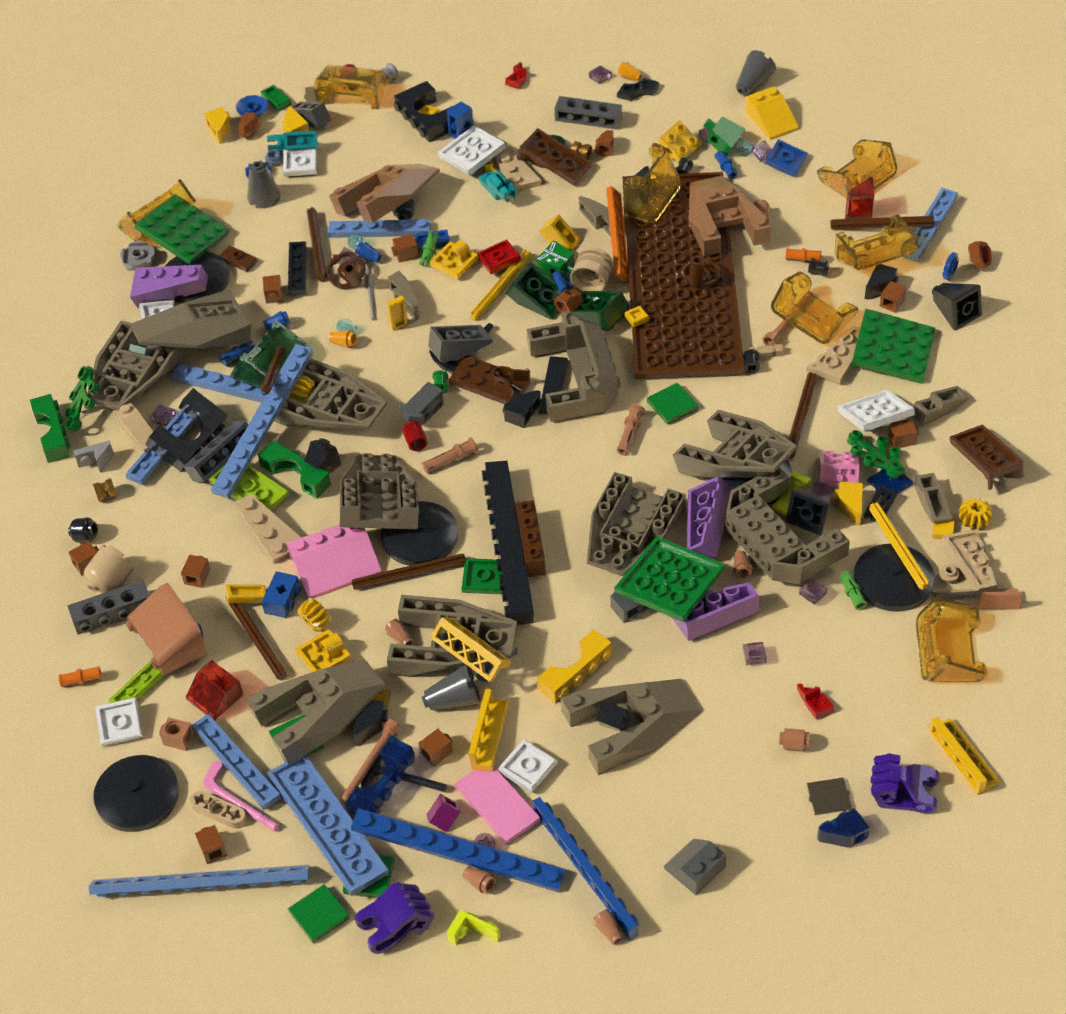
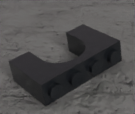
M428 81L394 95L395 110L400 112L403 118L408 120L412 127L420 133L421 137L425 138L428 142L449 133L447 110L449 108L435 114H422L418 112L426 104L430 105L436 102L435 88Z
M194 388L182 399L178 408L196 421L200 428V436L193 440H182L159 425L148 437L145 444L180 472L184 469L183 466L198 454L207 442L210 443L216 437L215 432L217 430L222 431L227 424L225 420L228 414Z

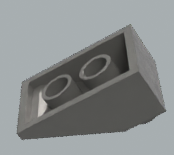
M481 325L430 327L428 347L439 361L448 363L450 361H457L491 344L493 339Z

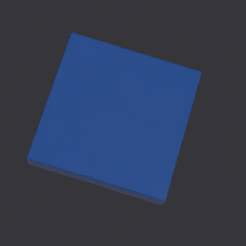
M778 139L765 164L795 178L808 153Z

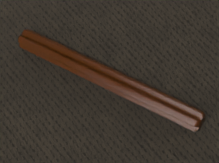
M314 207L307 209V218L317 279L323 282V280L327 279V274L325 272L326 267L317 211Z
M934 216L831 219L830 221L831 229L934 226Z
M279 345L278 349H276L260 388L261 392H265L266 395L272 390L287 352L286 347L283 348L282 345Z
M809 372L807 374L788 439L796 446L799 443L816 384V373ZM796 450L789 456L790 458L795 456Z
M462 553L355 578L351 581L352 587L356 590L465 564L466 558Z
M228 603L278 680L287 676L286 670L243 604Z

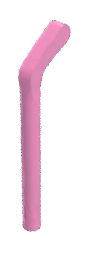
M220 761L213 762L204 779V787L227 802L241 807L247 815L275 832L279 828V824L214 782L218 774L223 770V764Z

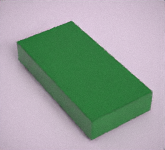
M275 85L260 91L261 96L277 111L292 105L291 100Z

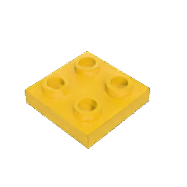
M680 119L657 140L663 146L662 154L667 159L674 158L678 163L682 157H688L702 144Z
M459 240L456 244L449 242L430 261V267L459 279L478 260V254L470 251L468 244L462 240Z
M330 629L295 649L296 654L311 673L324 668L345 664L351 660V655L345 649L337 633L333 634Z

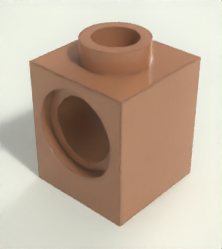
M168 717L166 723L161 726L159 735L163 745L186 751L194 736V731L191 723Z

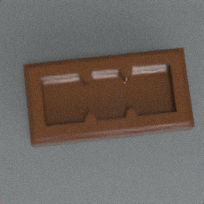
M230 245L219 255L226 263L245 272L257 262L256 257Z

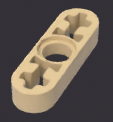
M197 791L190 797V803L195 812L231 828H241L247 821L245 811L241 807L209 793ZM216 806L224 807L221 813L216 814L212 812ZM238 815H240V819L236 818L235 820H233L232 816L237 817Z

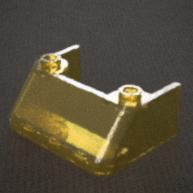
M179 179L168 191L132 214L130 211L127 212L116 225L132 240L146 241L149 238L134 228L137 221L174 194L182 197L191 205L196 200L183 181Z

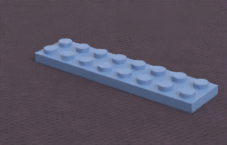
M306 755L290 765L285 762L267 772L273 785L351 896L389 875L387 867L364 835L351 831L353 820Z

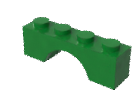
M51 394L30 399L37 424L51 427L40 438L47 462L50 463L70 457L68 449H71L68 438L64 439V436H67L65 426H61V423H64L61 412L57 413L60 410L58 401H53Z
M272 440L258 453L260 466L273 474L281 471L299 473L301 475L302 491L315 499L331 485L330 474L326 469H316L304 462L305 459L297 452L290 451L283 444H278Z

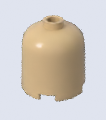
M103 544L84 570V577L88 583L87 587L95 593L97 591L105 593L117 589L133 571L134 565L131 561L127 563L122 558L124 554L111 545L106 547Z

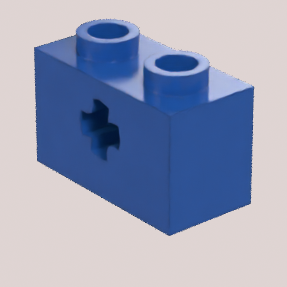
M462 101L447 110L450 137L456 139L474 125L473 110Z
M275 572L262 600L264 614L287 618L289 612L294 608L296 596H299L301 593V584H299L298 576Z

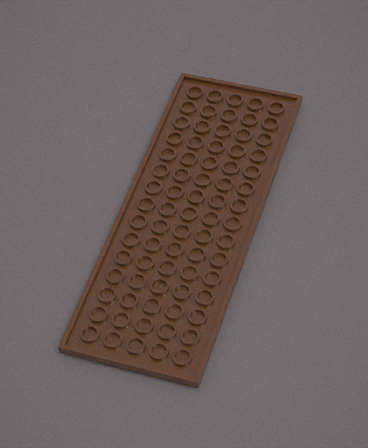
M723 172L650 175V203L630 204L629 197L626 198L625 187H628V180L633 176H622L630 308L633 309L641 306L649 316L648 322L634 328L632 326L635 379L744 374L745 368L729 226L717 228L721 236V253L703 256L689 224L690 182L723 176ZM694 256L710 257L713 262L719 264L721 277L714 285L693 287L682 278L680 271ZM704 265V268L708 269L710 272V275L706 281L714 279L716 275V269L714 267ZM689 267L688 270L686 271V274H687L688 276H689L690 267Z

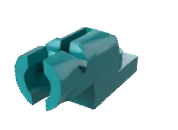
M316 131L285 132L283 134L267 135V142L278 141L276 145H268V151L277 150L282 152L284 150L318 148Z
M500 170L496 172L490 171L479 176V182L495 200L501 198L509 202L507 196H510L513 200L518 196V189Z

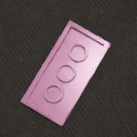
M494 766L492 771L474 770L455 783V788L506 845L540 822L538 814Z

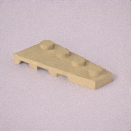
M505 142L506 148L493 157L504 176L515 185L518 191L542 185V180L523 160L517 159V154Z
M856 326L851 327L839 338L835 345L832 344L828 348L826 353L818 356L813 364L810 363L807 366L806 372L816 373L819 377L840 384L852 366L851 362L860 328Z
M252 494L234 502L236 509L273 564L289 556L287 543L301 538L295 531Z
M979 529L944 535L942 543L975 592L981 594V592L995 591L997 584L992 569L988 565V556L984 552V544L980 540Z

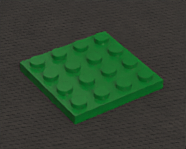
M174 194L137 221L134 226L136 230L189 265L226 237L230 231L222 223L177 194Z
M865 308L851 364L922 384L935 327Z
M656 536L617 583L614 590L616 594L684 622L723 573L725 564Z

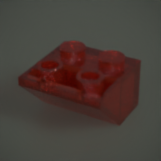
M211 660L196 673L185 698L205 715L209 714L215 721L243 696V691L238 679Z

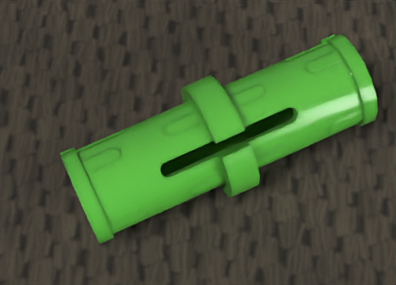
M433 231L428 232L426 244L423 245V254L419 262L421 266L426 264L425 267H430V261L436 252L435 246L439 234L434 232V236Z
M850 571L843 572L839 578L845 587L846 595L851 598L856 610L863 609L867 602L860 592V585L856 584Z

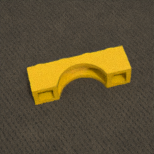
M595 629L580 640V653L582 657L576 664L566 668L550 666L537 677L538 690L554 703L567 696L573 687L579 686L588 674L595 672L597 666L603 661L606 662L611 657V642Z

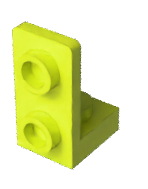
M794 470L790 474L788 493L782 495L773 504V509L787 517L792 490L809 485L811 479Z
M462 910L458 912L447 930L448 942L457 945L459 940L466 936L468 928L496 942L500 939L499 928L490 921L485 922L474 913H466Z

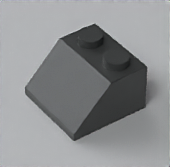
M693 838L664 865V869L694 895H697L726 867V854L711 841Z

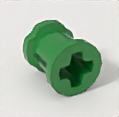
M437 370L432 375L434 385L441 388L443 394L448 391L446 382L449 375L446 371Z

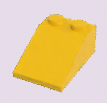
M775 86L746 96V113L770 140L799 129L784 96Z

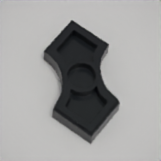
M643 78L637 83H624L617 92V98L632 102L635 98L642 95L653 96L659 87V82Z

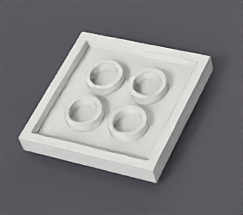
M473 125L440 150L438 156L470 176L503 151L506 145L505 142Z
M888 389L838 406V412L864 432L873 431L874 428L888 426L892 422L906 420L908 417L915 415L912 406Z

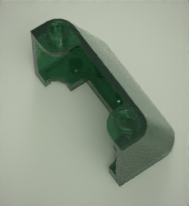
M276 320L271 325L269 332L264 334L261 341L248 354L244 353L239 358L230 377L235 381L261 388L279 345L287 349L280 370L295 344L310 348V345Z

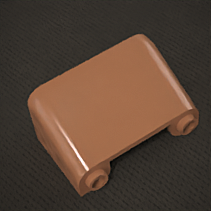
M169 583L158 587L127 616L128 621L125 623L130 632L133 631L135 634L139 633L152 652L153 658L151 663L154 669H159L163 676L207 655L199 626Z

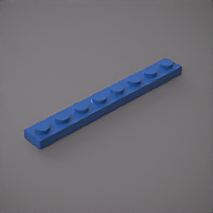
M540 797L533 800V810L540 817L542 824L610 913L613 912L617 923L628 938L632 940L637 937L638 920L633 914L630 915L627 912L623 900L614 895L611 884L601 878V872L596 865L592 866L585 850L579 849L575 837L571 833L568 834L562 820L553 815L550 804L548 802L544 803Z

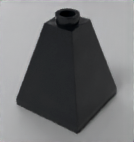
M942 283L932 289L933 301L953 330H958L982 315L980 285Z
M816 482L793 489L785 522L821 536L832 487L828 484Z

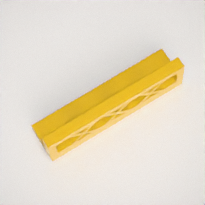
M441 617L430 637L489 682L494 681L500 668H508L511 660L453 618ZM443 628L447 630L448 640L444 641L438 637ZM454 641H462V651L458 652L455 650ZM469 652H477V662L470 661ZM486 662L494 665L490 675L485 672L484 663Z
M485 689L468 753L472 770H493L509 707L506 700H494L491 689Z
M939 717L931 720L929 732L977 795L999 785L1000 781L951 718L943 722ZM947 726H949L953 730V735L948 730ZM960 744H963L966 747L965 751ZM971 759L976 760V762L978 763V767L974 764V762ZM984 775L988 776L991 781L987 783V779L984 777Z

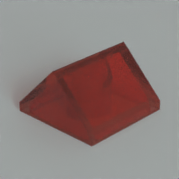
M871 176L847 193L845 219L872 218L875 194L874 182Z

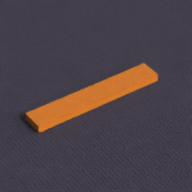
M610 186L606 188L614 274L616 278L626 283L629 281L622 198L621 193Z

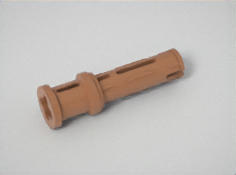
M632 404L629 407V415L625 418L626 426L617 448V452L620 455H627L629 453L635 431L641 426L640 420L645 414V409L639 404Z
M470 437L464 443L455 444L453 449L422 462L423 469L426 473H429L456 459L462 460L466 455L473 452L477 453V445L473 438Z

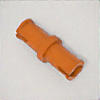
M786 248L785 259L805 262V260L810 261L811 258H815V260L821 261L822 251L806 250V248H802V250Z
M99 666L85 670L80 668L76 669L75 672L59 674L61 687L76 683L81 685L86 681L102 679Z

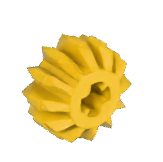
M300 375L289 394V398L305 403L314 391L315 381L307 376Z
M973 497L970 500L965 499L959 508L960 521H963V526L969 525L970 529L973 527L980 529L981 526L986 528L993 516L992 506H988V501L982 502L981 497L978 500H975Z
M313 598L305 600L298 609V614L303 622L317 632H320L322 629L324 630L332 620L326 608Z

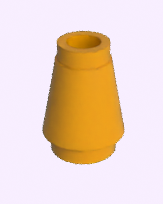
M622 62L619 66L618 74H620V77L636 81L641 79L642 72L630 63Z
M351 330L331 332L329 334V341L350 348L355 346L357 335Z

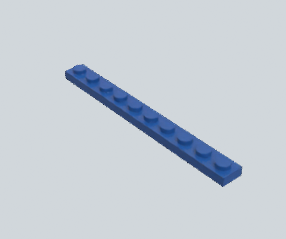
M359 808L351 826V831L558 893L565 874V869Z

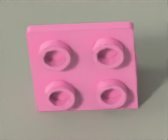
M825 451L820 453L819 482L828 484L831 487H839V481L858 483L860 467L858 456H854L850 452L836 454L834 451Z

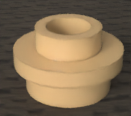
M944 565L939 570V576L943 582L950 584L959 578V570L953 565Z

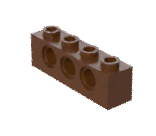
M534 500L517 502L515 506L528 577L546 575L545 556Z

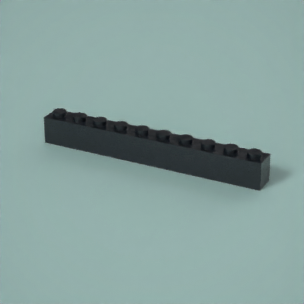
M508 461L485 462V470H482V481H486L484 494L489 498L486 499L487 511L491 510L489 524L493 525L494 528L491 529L492 540H496L494 555H498L499 558L496 559L497 571L502 573L499 575V585L503 586L504 589L501 590L502 602H506L504 616L517 621V625L532 624L534 609Z

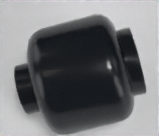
M412 198L392 210V213L399 220L412 218L415 201Z
M89 517L76 518L72 520L68 528V534L76 543L91 542L98 534V525Z

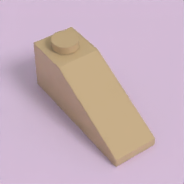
M131 403L123 405L119 410L114 411L121 427L145 453L151 450L145 444L153 431L139 411Z

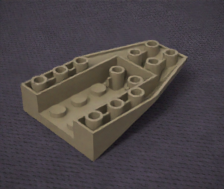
M230 290L182 303L130 324L140 345L207 349L216 346L225 347L226 345L250 343L251 323Z
M371 453L358 454L340 479V527L418 529L419 505L416 480L396 455L387 453L382 455H373Z
M614 472L592 512L587 564L624 576L656 536L665 538L685 510L686 494L669 488L664 496L632 487V477Z

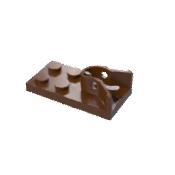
M539 128L520 146L517 155L518 160L530 162L540 168H547L573 186L592 165L591 161Z
M467 355L449 378V384L505 404L509 402L512 396L524 394L530 385V370L528 368L523 370L512 369L506 366H495Z
M983 424L950 436V443L984 474L988 480V490L993 488V478L1003 475L1005 478L1018 479L1024 477L1023 460Z

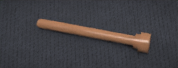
M808 291L774 331L768 332L762 340L766 346L772 345L774 347L778 343L779 335L813 297L812 291Z
M388 719L383 725L381 738L342 796L344 801L351 799L388 740L397 736L401 730L400 724L395 720Z

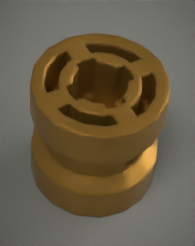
M578 141L573 143L571 149L589 160L592 154V145H583Z
M111 478L103 483L97 482L93 484L98 501H102L106 497L112 498L117 496Z

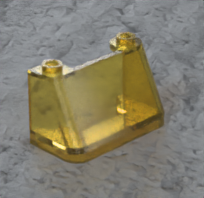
M327 65L314 82L316 102L325 103L326 98L331 99L333 94L361 96L362 102L366 103L367 101L371 104V109L379 110L387 83L386 75L381 70Z
M861 139L853 147L854 159L838 171H832L829 166H823L817 170L818 178L822 183L848 200L858 202L896 174L898 167L891 142Z
M653 143L649 149V155L652 157V166L644 177L630 176L623 184L624 215L647 223H654L660 218L681 187V178L666 148L657 143Z
M897 214L891 216V223L888 226H882V233L854 241L852 236L847 238L844 232L835 234V257L840 263L857 270H863L913 254L918 248L919 238L900 215Z
M801 271L783 279L772 300V311L821 344L831 342L854 318L859 309L851 303H843L838 310H835L809 293L812 281Z
M936 596L920 611L916 618V633L921 677L923 680L929 682H980L987 676L985 663L980 661L975 663L971 633L981 623L978 608Z

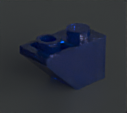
M853 808L849 811L841 812L837 818L831 821L823 822L818 827L817 839L819 842L851 848L868 839L870 827L857 810Z

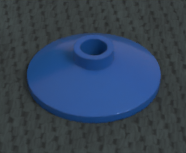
M258 95L243 97L236 104V111L241 116L246 112L256 113L260 116L268 108L267 100Z

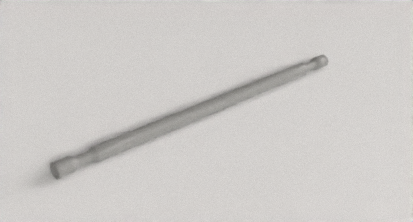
M365 260L370 312L372 315L371 320L374 321L375 316L368 260Z

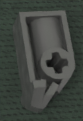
M427 382L406 404L402 402L399 404L402 417L409 422L417 421L421 425L425 424L444 405L443 390Z

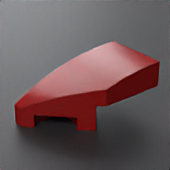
M522 62L513 67V73L505 79V85L519 89L527 81V70L523 68Z
M797 684V690L815 719L834 712L833 704L821 693L820 687L815 686V688L811 689L803 687V684Z

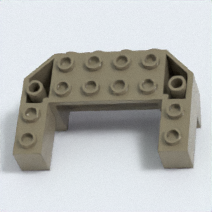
M561 312V323L526 329L527 345L531 357L566 350L578 388L546 394V408L550 422L605 412L618 396V387L621 385L601 326L576 315Z
M780 467L775 472L759 475L731 490L726 511V530L771 580L812 585L816 582V573L848 556L850 540L838 528L805 545L767 505L789 491L790 477Z

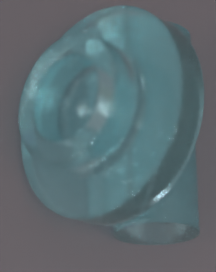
M740 138L737 140V151L740 154L748 155L753 152V143Z
M352 233L348 238V245L353 250H356L360 242L365 243L362 235L359 233Z
M343 318L338 321L337 331L351 330L356 332L357 326H354L350 319Z

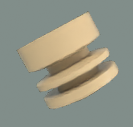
M588 247L581 250L570 274L573 286L581 292L603 291L614 267L611 256L600 248Z

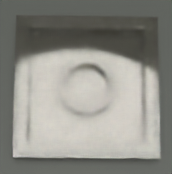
M980 590L931 591V597L937 601L979 599Z

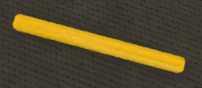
M524 250L520 254L522 261L511 265L470 312L471 319L476 321L481 317L531 258L530 251Z
M877 502L872 503L869 508L870 512L921 590L929 588V580L880 504Z

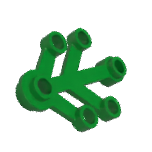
M82 366L77 376L80 381L69 395V400L73 402L65 412V416L69 417L66 422V429L73 432L79 431L82 426V421H80L79 417L83 402L84 408L90 411L93 410L96 401L90 399L86 391L88 385V391L96 394L100 387L92 379L94 372L90 366Z
M853 430L849 433L847 443L852 446L850 453L854 456L865 457L863 460L864 465L884 469L886 474L892 478H900L904 474L905 469L899 463L902 452L900 448L891 447L889 452L891 461L886 458V447L889 442L887 438L878 437L876 441L877 451L863 439L862 432Z

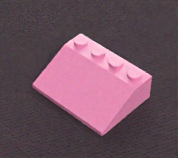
M339 524L287 543L290 559L308 599L351 585L352 579L382 572L365 528L340 527Z

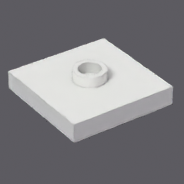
M317 148L284 150V177L317 174Z
M136 698L95 707L102 747L143 738Z
M523 739L499 766L498 771L530 793H533L557 765V760Z

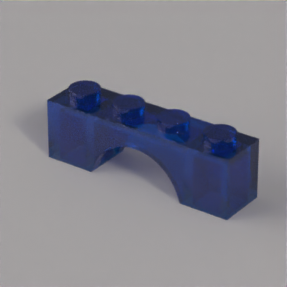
M390 736L379 752L385 763V771L382 778L372 786L356 787L344 804L349 814L355 816L358 808L376 814L380 813L381 806L385 801L389 800L393 788L401 782L403 773L415 760L412 746Z

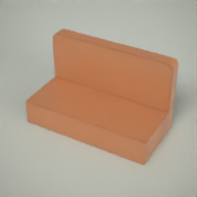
M996 589L992 592L977 594L978 609H1019L1022 599V592H1018V589Z

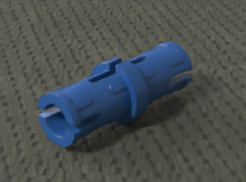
M722 150L716 152L714 157L719 162L721 170L725 171L729 179H732V177L735 179L738 176V172L733 167L731 159H728Z
M250 340V343L234 346L231 351L220 355V360H224L222 364L226 366L232 361L240 360L244 355L256 350L255 344L251 346L253 341Z

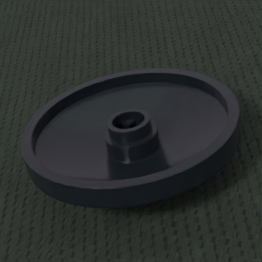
M206 251L190 264L201 265L207 273L206 291L188 296L179 295L175 297L174 301L185 303L223 292L230 280L226 261L221 256ZM176 256L165 266H184L189 264Z
M418 501V529L381 528V540L386 553L393 560L408 566L447 557L457 543L458 527L454 516L445 507L433 502Z
M881 544L868 549L859 557L855 564L853 578L856 584L860 585V592L865 601L872 606L886 611H907L924 603L932 592L934 572L930 562L920 552L907 546L930 582L929 588L921 590L892 544Z
M149 755L129 756L113 763L101 774L94 789V805L98 815L108 826L124 832L143 831L158 825L169 816L178 800L179 784L173 769L165 761Z

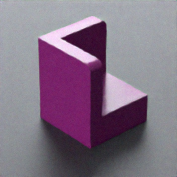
M440 793L427 813L429 823L447 832L461 812L459 804Z

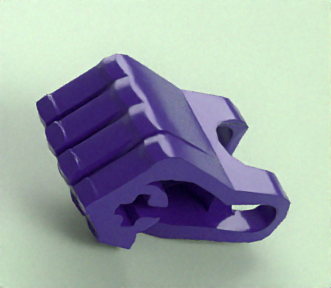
M888 753L874 757L871 794L879 807L911 810L923 814H932L937 811L938 800L936 797L929 795L923 786L933 787L939 782L940 772L938 770L918 764L901 766V756Z
M395 882L373 903L355 915V923L362 930H368L373 927L378 928L368 938V947L374 954H380L397 945L406 937L410 930L417 932L418 935L424 933L429 929L435 916L430 910L431 906L426 901L425 895L420 892L417 885Z

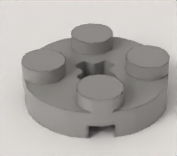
M135 241L130 243L126 249L123 248L121 250L120 257L127 270H135L138 267H152L156 254L152 245L149 246L145 241Z

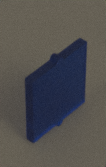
M882 469L867 478V482L875 488V491L881 485L899 494L913 485V481L905 475V472L900 478H892L886 474V470Z

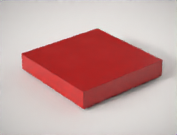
M507 239L477 253L479 261L490 275L522 261L518 252Z

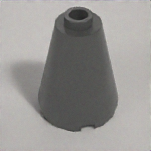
M752 50L747 55L736 83V89L739 94L749 95L774 74L776 65L771 57L768 59L764 56V52Z
M256 161L250 165L248 202L250 205L251 203L255 205L256 208L272 207L275 201L280 200V190L267 165L264 162Z
M465 665L426 689L424 696H422V701L426 708L438 710L476 705L481 702L478 687L475 686L474 676L469 666Z

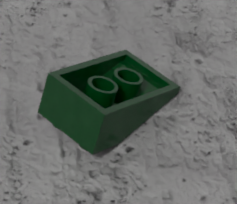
M530 262L510 285L505 294L518 305L548 319H552L558 312L554 305V300L561 292L553 279Z
M583 291L581 293L583 302L570 314L601 326L602 330H611L625 316V312L630 307L622 291Z

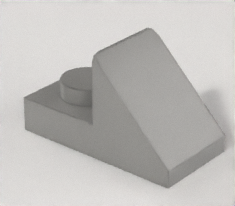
M110 440L73 450L79 468L97 463L99 472L104 469L114 456Z

